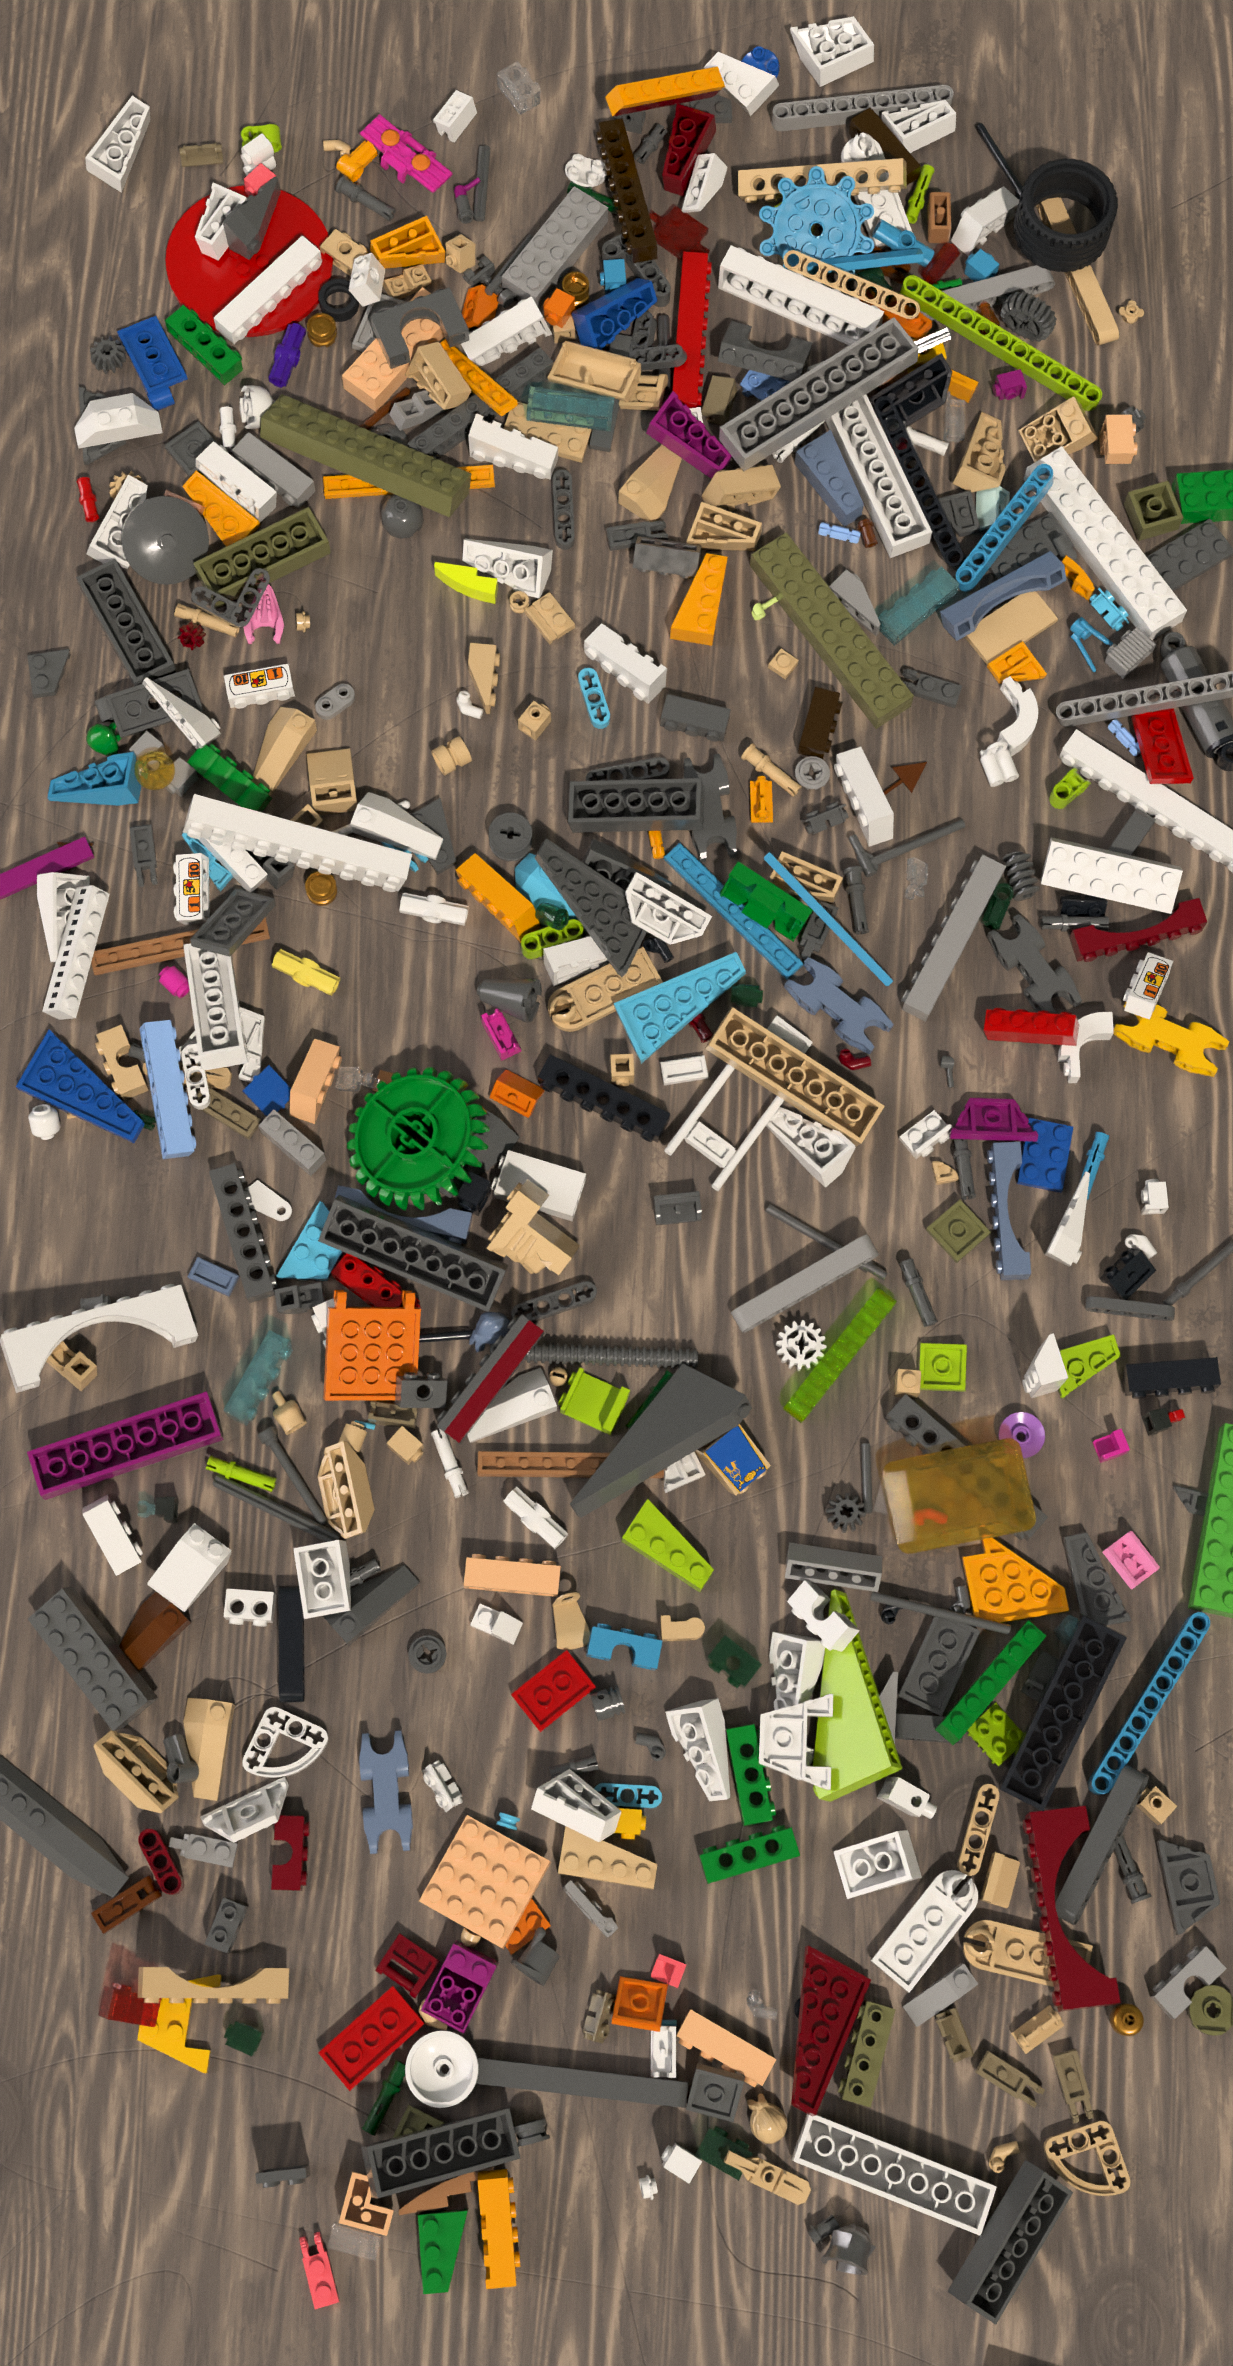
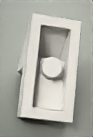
M479 1604L470 1624L471 1627L514 1645L523 1625L521 1621L482 1604Z

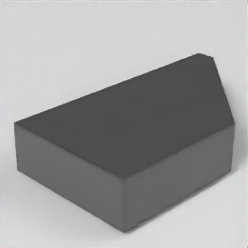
M1174 1485L1173 1489L1188 1513L1205 1516L1209 1493Z

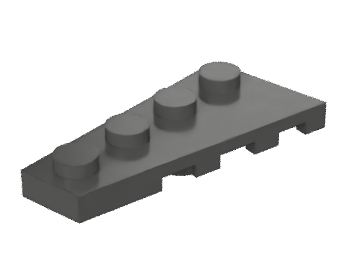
M1088 1533L1064 1537V1545L1080 1614L1105 1626L1132 1621L1129 1614L1126 1613L1119 1594L1116 1593L1111 1583V1578L1108 1572L1105 1571Z

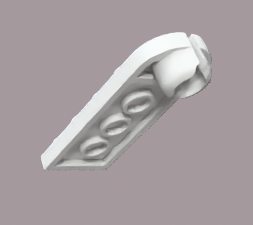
M861 133L859 136L857 134L849 140L841 152L842 163L886 160L879 143L866 133ZM882 173L879 181L885 182L889 177V173ZM868 174L861 175L859 183H865L868 179ZM880 190L879 194H868L866 191L859 192V195L854 196L857 205L869 203L874 208L872 218L864 221L868 235L874 241V246L885 245L872 237L873 230L881 219L901 231L908 230L912 232L898 193Z
M949 1870L937 1875L870 1960L908 1993H910L977 1905L978 1891L972 1878L967 1880L956 1895L953 1894L955 1888L967 1876L962 1872Z

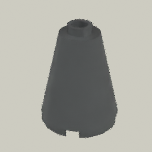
M534 978L485 979L479 983L477 995L481 1001L527 1023L532 1022L537 1014L540 1003L536 1002L537 995L541 996L542 993L540 980Z

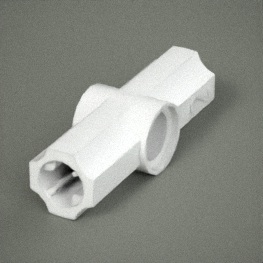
M403 893L399 911L400 913L422 917L425 921L431 923H441L443 921L465 926L469 906L447 902L444 898L436 895L423 897Z
M518 1487L513 1489L503 1502L521 1518L522 1523L533 1533L540 1535L554 1549L568 1536V1533L551 1518V1515L540 1504L534 1503Z

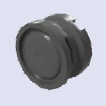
M545 2118L513 2126L517 2139H519L517 2142L518 2147L550 2138L549 2134L545 2132V2126L547 2125Z

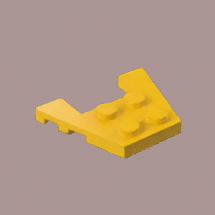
M212 1975L189 1980L188 1982L202 1987H220L222 1975ZM159 1998V2003H144L143 2000L137 2040L202 2073H208L211 2050L186 2047L193 1998H184V2003H169V1998Z

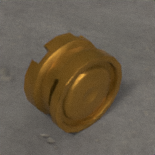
M317 313L308 320L307 332L311 344L315 347L326 346L327 348L335 342L337 337L336 323L330 315Z
M316 871L307 878L305 889L309 900L313 904L326 906L335 900L337 886L331 874L327 875Z

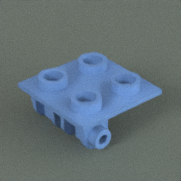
M749 370L741 381L740 386L745 397L754 395L762 401L792 381Z

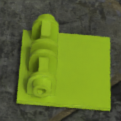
M994 1703L967 1730L968 1736H971L976 1743L978 1742L977 1747L981 1746L983 1748L982 1752H986V1755L992 1760V1764L996 1763L997 1766H1000L1016 1750L1023 1735V1732L997 1703Z

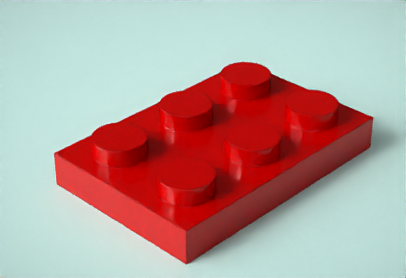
M566 1650L514 1691L511 1696L541 1733L596 1689V1686Z

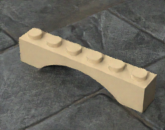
M139 1967L137 1998H144V2003H159V1998H169V2003H184V1998H193V2003H208V1998H218V2003H232L233 1998H242V2003H257V1998H266V2003L281 2004V1999H288L289 1968H259L251 1976L238 1983L225 1987L211 1988L190 1983L176 1975L168 1967Z

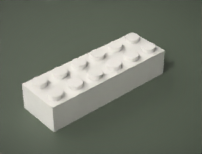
M1051 837L1040 882L1047 886L1171 914L1183 870L1179 866Z
M191 943L184 944L198 1055L203 1071L248 1063L232 955L229 957L193 947Z

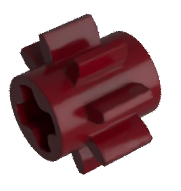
M190 621L187 625L179 628L182 633L177 638L180 639L183 647H188L193 651L197 646L201 647L205 643L202 638L206 633L203 632L201 625L193 624Z

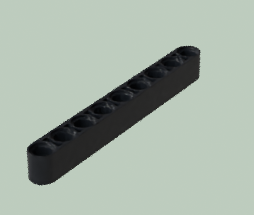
M887 396L879 397L874 406L879 420L932 530V534L945 562L951 569L958 570L965 561L966 555L896 405ZM884 405H891L887 412H881ZM899 423L897 430L890 431L891 425ZM902 442H908L905 449H898ZM912 460H916L917 462L915 467L908 469V463ZM925 479V484L922 487H916L918 480ZM928 498H934L931 506L924 505ZM943 517L941 524L933 525L935 518ZM950 535L952 537L948 544H942V539L945 536ZM959 554L960 560L957 563H951L952 556Z

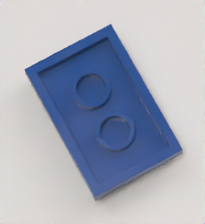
M1029 1118L1028 1124L1033 1131H1037L1038 1139L1037 1142L1024 1141L1022 1165L1019 1168L1017 1184L1061 1193L1063 1191L1073 1126Z

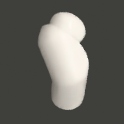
M467 691L459 692L457 704L461 713L481 719L483 709L472 705L470 694Z

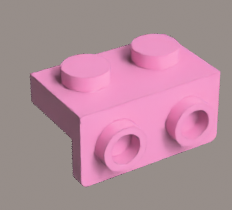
M1129 1531L1102 1552L1131 1590L1160 1569L1153 1556L1150 1555L1133 1531Z

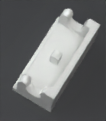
M457 90L453 93L433 119L441 136L446 132L449 140L455 143L477 114L473 97Z
M661 2026L660 2032L651 2031V2077L676 2078V2026Z

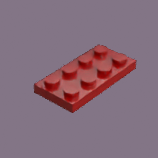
M1174 708L1132 715L1131 719L1149 784L1191 783L1194 777Z
M392 1986L319 2051L318 2054L346 2088L351 2091L425 2023L397 1989Z

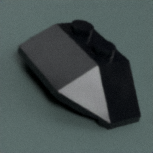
M941 353L870 397L869 401L875 411V402L879 397L887 396L891 398L904 424L910 426L946 403L952 370ZM884 405L881 412H887L891 405Z

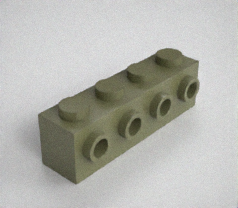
M865 2001L864 2005H861L856 2019L860 2020L858 2030L853 2029L850 2043L854 2044L851 2054L847 2053L844 2068L847 2069L845 2079H840L838 2093H841V2099L871 2108L896 2009Z

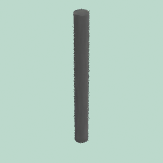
M532 235L526 237L485 289L487 295L491 296L502 283L501 276L533 238Z

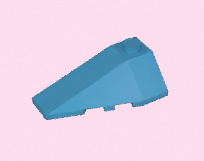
M134 752L115 754L107 757L108 761L98 765L92 763L88 765V769L79 773L73 771L51 780L48 800L115 806L138 803L142 785L136 754Z

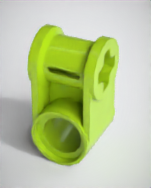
M275 124L247 126L241 131L242 147L260 134H263L272 144L274 153L282 148L280 128Z
M1074 767L1053 788L1049 798L1050 804L1056 809L1065 808L1076 797L1080 796L1089 787L1091 782L1082 778ZM1057 793L1063 794L1065 798H1060Z

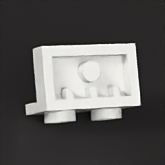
M933 1110L902 1134L899 1140L915 1159L921 1155L924 1158L934 1150L933 1146L938 1142L943 1144L950 1138L953 1127L951 1124L947 1125L937 1112Z

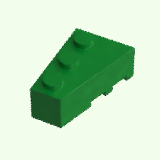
M468 2209L418 2214L423 2294L445 2293L449 2291Z

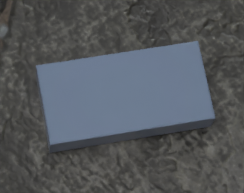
M197 1257L188 1275V1279L230 1297L239 1279V1275Z

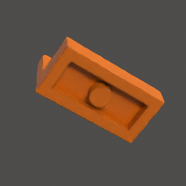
M483 284L468 289L462 310V316L468 328L474 326L480 328L483 323L495 318L498 296L495 293L491 296L485 293L487 287Z
M505 1070L497 1078L489 1098L529 1118L545 1090L513 1072Z

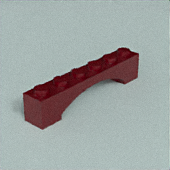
M1200 898L1178 903L1174 910L1175 913L1161 923L1147 929L1115 933L1095 929L1094 925L1073 930L1069 939L1077 962L1082 960L1090 962L1101 955L1110 957L1121 950L1133 951L1138 949L1140 945L1147 944L1148 946H1153L1160 943V940L1169 939L1171 941L1180 938L1183 934L1195 935L1202 932L1207 924V919Z

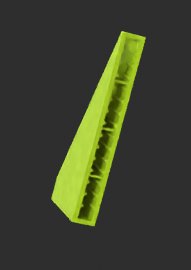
M836 1589L832 1590L829 1616L833 1611L844 1614L857 1627L847 1594ZM859 1632L842 1652L834 1649L830 1651L825 1648L820 1698L833 1694V1717H818L813 1766L831 1767V1790L813 1785V1789L819 1799L829 1802L902 1769Z

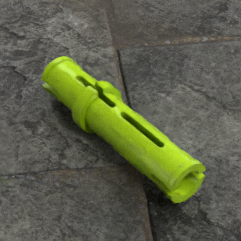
M931 165L922 166L913 195L909 197L906 216L911 224L916 223L920 209L924 207V198L935 171Z
M212 1455L209 1457L206 1470L222 1474L227 1479L233 1478L273 1492L275 1482L277 1481V1478L236 1465V1462L232 1460L228 1462Z

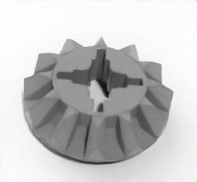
M814 756L802 759L795 769V778L799 785H802L807 790H818L820 787L825 786L830 777V769L827 763L821 758ZM810 767L814 773H819L816 774L814 781L811 776H807Z

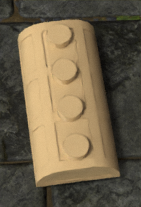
M565 341L547 378L549 382L629 402L640 380L641 363H637L636 359Z

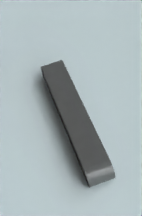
M1125 1765L1121 1770L1055 1902L1059 1918L1072 1925H1076L1147 1785L1149 1779L1147 1774L1129 1765Z

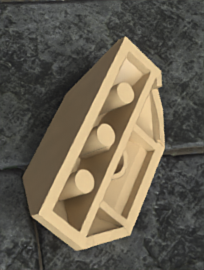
M342 1441L325 1448V1455L318 1473V1481L327 1522L344 1539L366 1532L375 1509L365 1464L346 1441Z
M111 1730L94 1744V1749L104 1775L137 1808L162 1813L178 1799L177 1783L173 1784L167 1778V1767L169 1764L142 1737L117 1733V1731Z

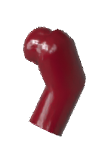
M842 1049L839 1053L840 1063L850 1070L871 1067L869 1055L856 1058L849 1049Z

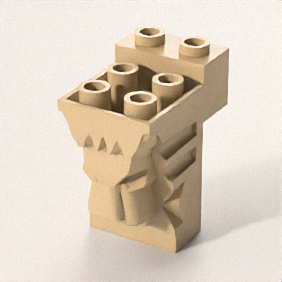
M527 1179L523 1185L519 1182L507 1197V1200L510 1202L506 1209L509 1211L488 1238L491 1243L487 1249L502 1257L507 1255L514 1262L521 1263L530 1274L539 1273L547 1267L550 1271L552 1270L559 1275L580 1245L537 1213L550 1195Z

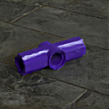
M289 324L282 343L277 345L274 356L275 362L269 375V382L276 387L282 388L287 386L293 367L296 368L299 363L300 348L306 335V329L299 324Z

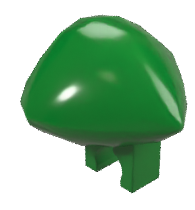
M111 723L109 726L103 724L93 725L86 735L88 746L102 755L112 756L118 754V742L121 738L119 733L115 735V723Z

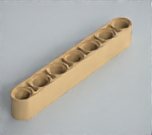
M798 250L788 251L784 256L783 262L785 267L803 276L906 319H914L920 313V304L913 298ZM791 254L798 255V265L791 266L788 263V257ZM811 262H815L819 266L818 272L814 275L810 274L807 269ZM830 270H835L838 273V280L834 283L827 279V273ZM850 278H854L858 282V287L854 291L849 290L846 286ZM870 286L877 289V296L874 299L866 296V290ZM888 295H894L897 298V304L894 307L886 305L885 299ZM907 303L915 304L917 310L914 315H908L905 312Z

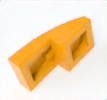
M1066 555L1062 563L1065 566L1066 577L1074 582L1071 590L1089 601L1095 589L1093 583L1085 571Z

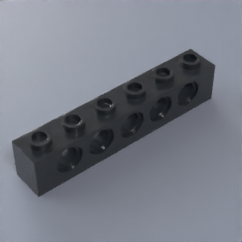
M551 1054L538 1075V1084H540V1088L550 1093L554 1091L560 1094L563 1100L567 1102L574 1101L580 1104L583 1110L587 1112L594 1111L600 1114V1117L605 1121H615L621 1124L620 1127L628 1132L635 1131L641 1134L640 1137L648 1142L655 1141L658 1143L670 1121L671 1113ZM566 1077L569 1081L566 1084H559L557 1079ZM579 1087H586L589 1092L580 1094L577 1092V1089ZM604 1096L609 1099V1102L600 1104L597 1102V1099ZM624 1106L629 1109V1112L620 1114L617 1109ZM645 1116L649 1119V1122L647 1124H640L637 1119Z

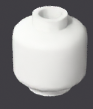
M47 1104L34 1107L28 1116L32 1134L36 1137H41L43 1140L53 1138L54 1134L59 1132L61 1128L57 1110Z

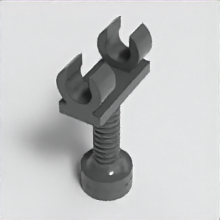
M486 256L478 260L480 262L478 265L482 270L476 275L470 268L462 272L464 280L472 288L482 282L488 286L493 280L490 276L495 272V266ZM498 286L494 291L498 296V303L504 308L509 307L515 300V294L509 289L503 290Z

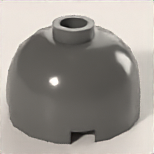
M394 495L383 504L381 510L382 526L392 537L400 539L410 538L413 536V533L417 532V530L419 532L424 522L423 509L419 504Z

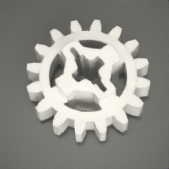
M802 1320L801 1324L797 1326V1323L793 1321L792 1328L786 1325L784 1326L785 1333H779L778 1337L782 1341L776 1342V1346L781 1347L777 1351V1355L784 1356L781 1360L782 1363L790 1362L788 1368L791 1369L796 1365L798 1371L801 1370L802 1366L810 1370L811 1363L815 1366L818 1365L819 1362L816 1358L823 1359L824 1354L820 1351L826 1350V1345L821 1344L825 1341V1336L819 1337L820 1328L813 1330L814 1323L805 1326V1321ZM798 1332L795 1338L787 1339L791 1334ZM807 1333L810 1334L814 1338V1340H811L807 1336ZM802 1337L803 1346L805 1347L800 1354L798 1343ZM788 1351H791L796 1357L793 1358ZM815 1352V1354L812 1357L804 1360L805 1356L808 1353Z

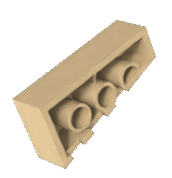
M565 1826L558 1874L654 1889L657 1864L603 1840L597 1842Z

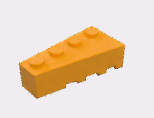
M706 553L671 626L670 639L713 645L727 567V556Z
M476 853L456 869L459 878L457 881L460 886L465 890L468 889L479 903H482L520 943L524 935L541 928L534 905Z
M508 2169L478 2172L480 2215L482 2216L481 2228L484 2241L486 2289L516 2286V2267H521L520 2251H515L514 2243L519 2242L518 2228L512 2226V2218H516L515 2202H510V2193H514L513 2177L508 2178Z

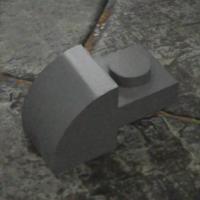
M322 1282L300 1287L294 1285L274 1290L277 1311L281 1314L305 1313L307 1310L313 1309L312 1307L326 1302L324 1284Z

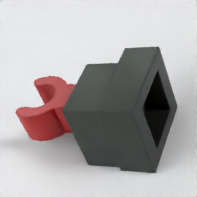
M1166 1408L1152 1410L1142 1416L1148 1436L1172 1427L1171 1423L1186 1418L1183 1409L1168 1413Z

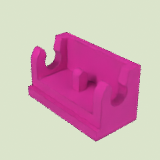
M495 1009V1013L492 1015L487 1013L481 1015L482 1025L501 1061L522 1052L499 1009Z

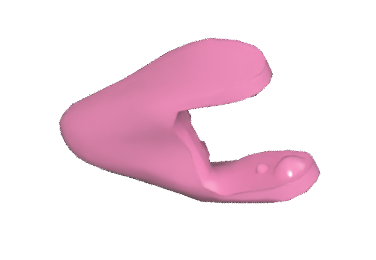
M269 584L250 622L244 627L248 644H253L255 640L253 636L254 630L260 627L276 629L273 640L276 644L281 643L284 622L275 593ZM254 596L252 604L256 602V596Z

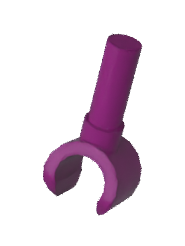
M479 177L465 186H456L454 189L455 197L467 195V191L481 182Z

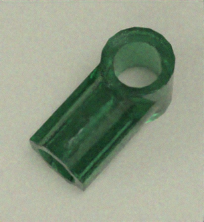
M880 267L867 268L857 273L862 278L893 290L884 279ZM872 286L868 287L867 290L876 298L877 289ZM888 295L886 297V304L891 301L894 295Z
M1001 883L994 889L981 922L986 927L1000 929L1014 895L1013 888L1009 884ZM1003 892L1008 898L1005 900L1000 899L997 894Z

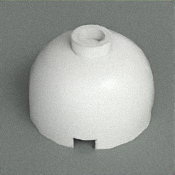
M243 386L241 392H245L244 398H240L239 402L242 422H247V425L244 426L246 429L261 428V417L275 400L261 386Z

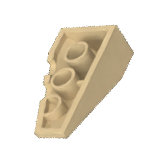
M981 412L954 478V485L967 491L971 490V492L1000 486L1006 470L1005 464H1003L1004 450H1002L1001 446L1003 439L1001 420Z

